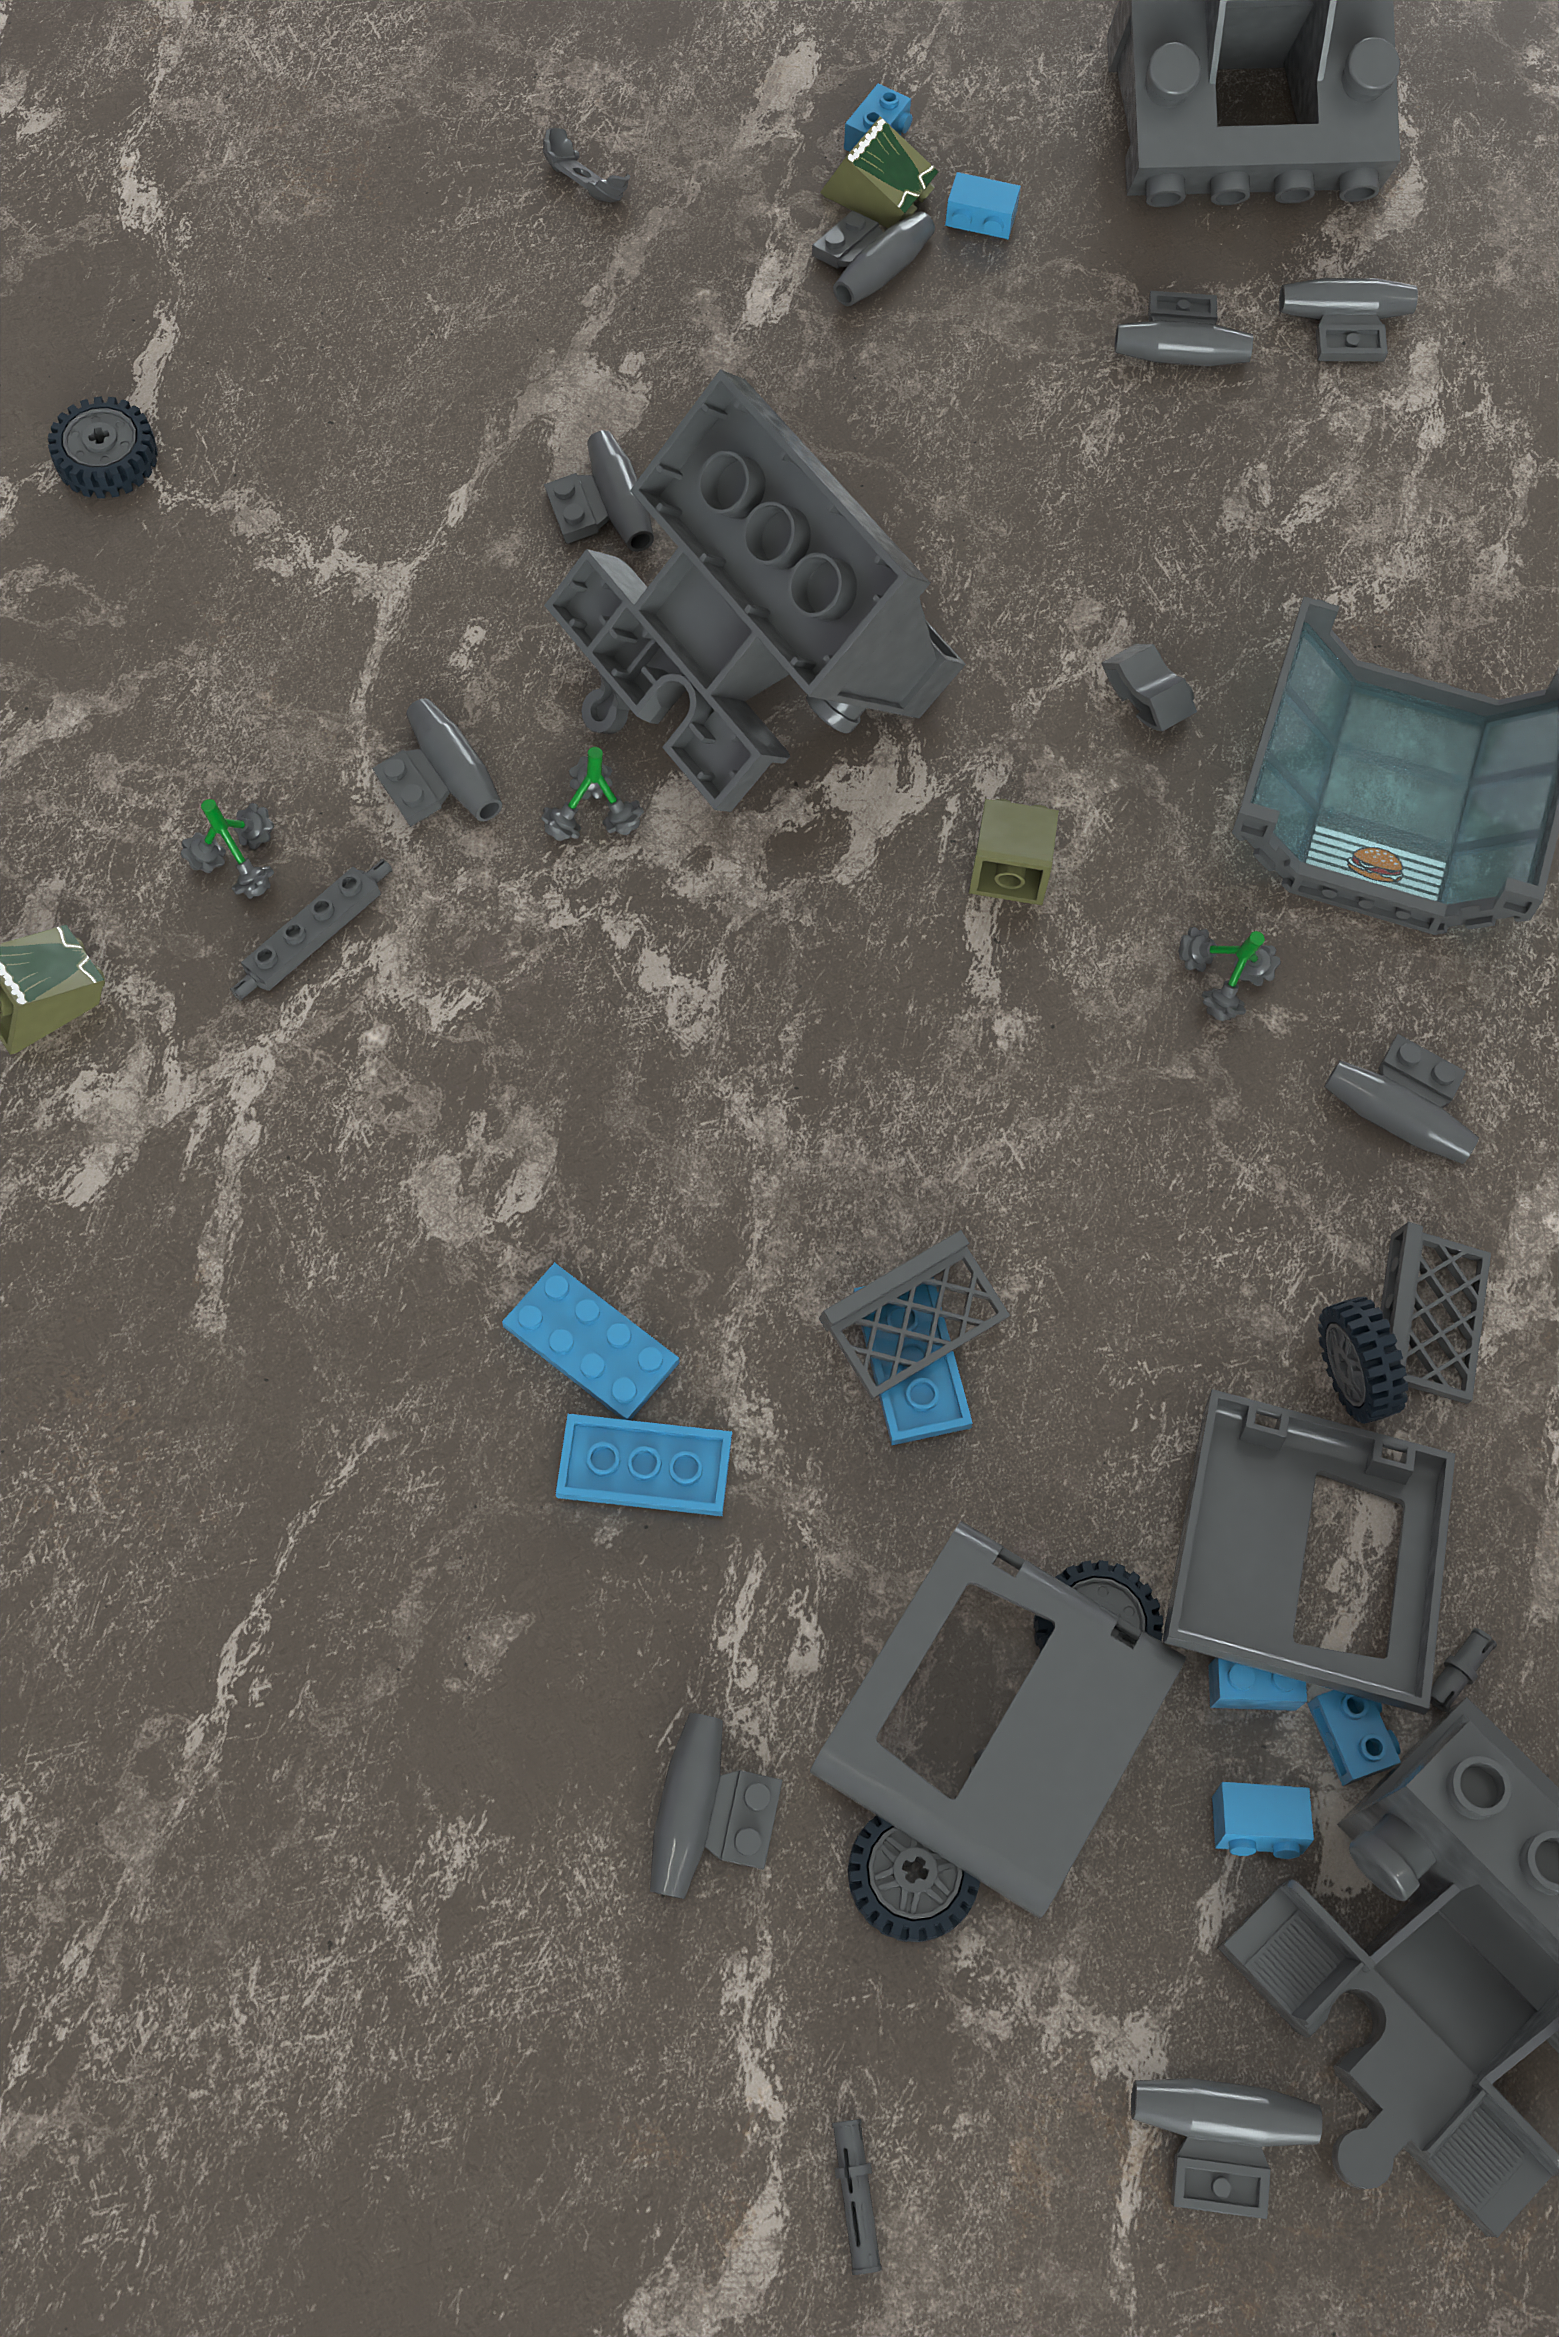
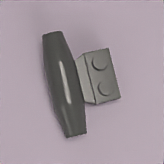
M851 211L812 245V256L837 269L841 266L847 267L835 282L833 292L841 304L851 306L880 290L909 265L934 234L935 225L927 213L919 211L883 232L878 222L855 211Z
M1320 278L1282 285L1279 294V311L1283 314L1321 320L1316 330L1318 361L1384 362L1388 354L1386 328L1380 319L1413 314L1417 307L1418 290L1415 285L1378 278Z
M1150 291L1148 301L1149 321L1117 325L1114 352L1154 363L1217 366L1250 362L1252 355L1253 334L1216 325L1218 318L1217 295Z
M605 430L595 432L587 441L592 475H577V473L544 484L565 543L568 544L598 533V530L610 520L631 551H643L652 545L654 535L650 513L630 492L638 480L633 465L611 432Z
M423 698L412 703L406 715L420 749L404 751L403 749L372 768L409 826L412 827L441 809V805L450 793L477 820L488 821L494 818L501 811L502 802L486 766L459 727L430 699Z
M1399 1034L1392 1041L1378 1068L1380 1074L1339 1060L1324 1085L1328 1091L1364 1119L1409 1144L1461 1164L1466 1162L1473 1152L1479 1137L1443 1109L1453 1100L1466 1073L1465 1070Z
M689 1713L668 1766L654 1829L650 1892L685 1899L704 1848L708 1849L722 1861L761 1870L765 1868L783 1780L742 1770L720 1775L723 1720L697 1713Z
M1196 2078L1135 2080L1131 2093L1132 2120L1186 2136L1177 2153L1174 2154L1171 2204L1174 2207L1267 2219L1271 2169L1262 2147L1319 2144L1321 2139L1322 2110L1320 2105L1267 2088Z

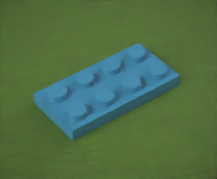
M555 1262L502 1321L503 1327L622 1420H632L680 1363L679 1357Z
M921 1284L916 1287L913 1303L935 1308L938 1296L936 1287L927 1284ZM863 1287L854 1288L853 1293ZM909 1292L898 1299L907 1301ZM893 1304L885 1305L881 1309L878 1323L901 1328L905 1308ZM911 1309L906 1330L929 1336L933 1315ZM875 1312L863 1319L873 1321ZM939 1317L934 1337L950 1341L945 1318ZM861 1326L867 1347L871 1328ZM877 1330L872 1351L895 1356L899 1335ZM905 1337L900 1358L915 1362L920 1361L924 1358L927 1342ZM933 1344L931 1353L943 1346ZM953 1351L879 1395L891 1445L972 1428L973 1423ZM870 1357L876 1386L890 1378L893 1363ZM898 1364L896 1374L900 1373L908 1367Z
M567 1414L556 1497L723 1516L732 1431Z

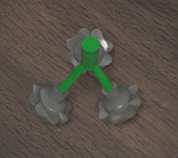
M591 747L588 750V757L582 756L578 764L570 768L569 775L573 779H571L569 784L572 789L577 790L571 801L565 802L562 809L553 807V809L545 807L543 809L544 814L541 819L545 822V832L553 836L555 840L563 841L570 837L579 838L581 826L576 823L574 818L578 811L576 806L581 798L588 799L591 795L594 799H601L604 793L608 799L607 806L610 811L602 822L606 826L608 833L617 832L622 835H628L640 825V816L644 813L643 808L640 807V803L637 800L631 803L629 801L622 802L619 796L614 795L610 789L613 785L612 780L608 778L612 773V769L603 764V751L599 747Z
M213 799L203 801L201 809L211 827L207 835L197 832L192 838L182 840V847L184 849L181 850V857L189 862L193 870H203L206 873H211L214 868L222 867L225 864L223 856H225L226 850L217 843L215 838L217 833L221 834L237 861L235 866L240 873L237 883L232 886L235 894L244 892L249 899L264 894L266 889L271 887L269 877L274 874L273 869L270 866L254 867L249 858L243 857L227 829L228 827H233L239 836V843L241 845H248L251 849H257L262 843L269 842L271 839L270 833L274 828V823L269 819L268 809L265 807L259 808L257 804L251 803L245 810H239L236 816L237 820L224 818Z
M1190 927L1188 935L1181 937L1178 953L1180 959L1185 962L1187 970L1196 969L1198 972H1203L1206 969V964H1211L1216 954H1236L1238 957L1234 962L1235 968L1231 978L1224 982L1222 989L1213 988L1211 991L1202 992L1203 1003L1207 1006V1013L1213 1015L1217 1020H1231V1018H1235L1237 1015H1244L1246 1013L1245 1003L1236 995L1239 989L1237 984L1239 979L1241 981H1250L1259 987L1263 984L1264 979L1272 981L1275 978V970L1281 964V960L1275 956L1276 948L1274 946L1263 945L1265 938L1261 932H1252L1241 946H1217L1214 940L1209 938L1207 929L1198 930L1196 927Z

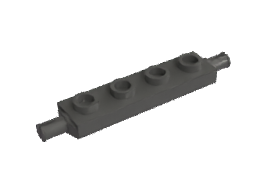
M380 859L367 872L358 870L355 867L349 869L241 962L246 976L234 987L230 988L232 994L239 1001H242L256 987L270 991L381 895L377 883L388 873L392 872L389 863L384 859Z

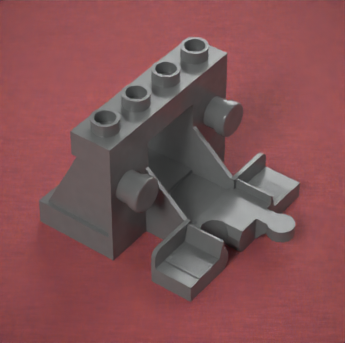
M1119 0L1107 33L1108 72H1118L1131 143L1125 156L1127 196L1146 195V203L1153 207H1169L1183 202L1186 194H1210L1211 202L1216 205H1235L1246 201L1250 197V192H1275L1276 201L1293 204L1309 200L1315 195V191L1339 190L1341 200L1359 202L1378 195L1379 189L1383 187L1399 164L1400 139L1397 76L1400 69V59L1395 49L1393 0ZM1285 68L1297 124L1217 126L1216 77L1218 69Z
M721 369L630 490L677 544V550L647 587L621 559L586 549L544 605L599 672L601 687L592 690L586 696L581 711L583 721L591 731L604 734L619 732L628 719L629 709L637 717L649 723L658 724L686 690L688 691L690 698L689 712L662 748L712 808L717 811L732 812L772 762L784 764L790 758L786 748L745 702L786 676L790 675L807 694L806 699L809 706L821 720L835 730L846 734L851 733L860 723V716L867 708L920 719L966 665L925 619L920 595L930 585V581L745 379Z
M1466 1697L1452 1706L1400 1759L1401 1763L1394 1766L1337 1824L1351 1838L1352 1842L1349 1846L1350 1855L1364 1875L1381 1891L1395 1900L1406 1901L1408 1898L1410 1899L1404 1908L1363 1950L1315 1898L1293 1879L1278 1885L1217 1948L1291 2028L1305 2038L1311 2037L1328 2019L1332 2005L1338 1996L1344 1992L1356 1995L1364 2001L1370 2010L1373 2024L1369 2038L1359 2048H1350L1333 2066L1335 2075L1369 2110L1360 2129L1347 2130L1337 2138L1333 2145L1331 2158L1334 2170L1339 2178L1351 2187L1359 2189L1378 2188L1388 2180L1393 2170L1394 2157L1404 2148L1486 2237L1498 2238L1552 2176H1559V2154L1492 2085L1545 2040L1559 2053V1788Z

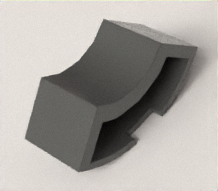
M1134 644L1101 663L1108 680L1121 701L1129 699L1139 711L1136 717L1148 727L1163 732L1197 712L1193 702L1194 693L1185 678L1177 676L1165 665L1161 654L1154 644Z

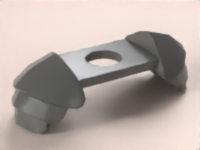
M549 128L546 130L542 151L554 171L563 172L587 189L589 194L596 200L608 203L620 201L623 197V192L628 187V181L631 177L629 174L625 177L611 175L607 180L602 179L577 161L580 154L577 150L573 149V143L567 138V132L564 129Z

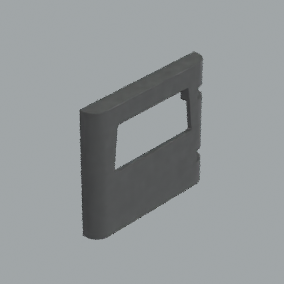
M1212 1389L1200 1426L1164 1627L1163 1643L1422 1715L1426 1714L1430 1709L1455 1454ZM1256 1414L1277 1419L1275 1428L1255 1424ZM1382 1447L1403 1452L1400 1462L1382 1458ZM1317 1475L1400 1504L1403 1508L1385 1659L1297 1644L1293 1640Z
M960 1521L822 1747L810 1769V1773L1035 1917L1041 1919L1055 1898L1186 1660V1656L1145 1631H1141L1120 1618L1117 1614L1031 1562L1007 1550L1001 1544L963 1521ZM997 1558L1017 1568L1019 1572L1016 1577L995 1566L994 1563ZM973 1584L1051 1621L1054 1625V1630L958 1796L950 1799L879 1744L877 1735L965 1588ZM1116 1628L1134 1639L1136 1642L1133 1647L1130 1648L1110 1635L1112 1630Z

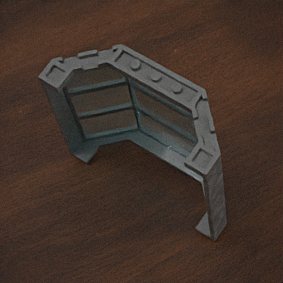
M1304 596L1294 622L1232 834L1239 841L1246 839L1254 848L1253 856L1268 871L1275 869L1283 878L1281 885L1289 893L1418 931L1438 935L1447 933L1448 927L1463 924L1470 930L1495 926L1496 919L1514 917L1516 922L1531 920L1544 898L1559 834V667L1547 689L1501 700L1494 699L1481 693H1473L1455 688L1446 683H1438L1416 677L1411 673H1402L1381 667L1375 663L1357 660L1332 630L1340 606Z

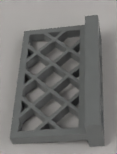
M1407 1222L1391 1234L1380 1308L1383 1312V1319L1388 1320L1391 1326L1389 1332L1390 1334L1394 1333L1398 1341L1395 1346L1397 1350H1401L1403 1359L1400 1360L1401 1365L1406 1368L1407 1357L1415 1353L1428 1372L1422 1378L1409 1374L1404 1376L1403 1378L1408 1382V1387L1468 1404L1473 1400L1491 1253L1422 1232L1423 1226ZM1423 1245L1434 1248L1443 1263L1430 1269L1421 1256ZM1461 1257L1477 1261L1476 1276L1469 1281L1455 1262ZM1444 1267L1448 1268L1459 1287L1449 1293H1446L1434 1273ZM1424 1279L1438 1297L1436 1301L1425 1306L1416 1292L1417 1283ZM1461 1290L1472 1304L1471 1313L1464 1318L1450 1298ZM1442 1303L1455 1322L1444 1330L1440 1328L1429 1312L1430 1309ZM1418 1316H1421L1433 1334V1337L1423 1343L1419 1342L1411 1330L1412 1320ZM1456 1327L1459 1328L1467 1340L1466 1351L1459 1355L1445 1335ZM1437 1340L1450 1359L1438 1368L1424 1349L1426 1345ZM1453 1364L1462 1377L1461 1390L1450 1387L1440 1371Z
M962 1230L830 1306L820 1315L819 1320L826 1332H831L871 1399H874L1010 1316L967 1246L970 1243ZM963 1260L971 1273L969 1288L947 1282L950 1267ZM943 1272L941 1281L932 1279L934 1276ZM976 1282L982 1291L975 1290ZM921 1284L939 1287L935 1308L913 1303L916 1287ZM945 1289L967 1295L963 1315L941 1310ZM909 1292L907 1301L898 1299ZM977 1297L988 1300L996 1315L986 1321L968 1317L972 1298ZM887 1304H893L905 1308L901 1328L878 1323L882 1307ZM911 1309L933 1315L929 1336L906 1330ZM875 1312L873 1321L863 1319ZM939 1317L961 1322L958 1338L953 1341H947L934 1337ZM853 1324L871 1328L867 1349L850 1345L842 1331ZM967 1324L976 1326L965 1333ZM877 1330L899 1335L895 1356L872 1351ZM905 1337L927 1342L923 1359L915 1362L900 1358ZM933 1344L943 1346L931 1353ZM857 1354L865 1356L863 1364ZM870 1357L893 1363L890 1378L878 1386L875 1385L867 1372ZM898 1364L908 1367L900 1373L896 1374Z

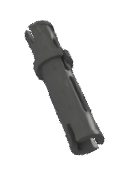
M861 2119L832 2123L839 2165L838 2168H834L835 2178H840L853 2268L851 2269L852 2275L868 2274L882 2270L868 2174L872 2173L871 2163H866Z

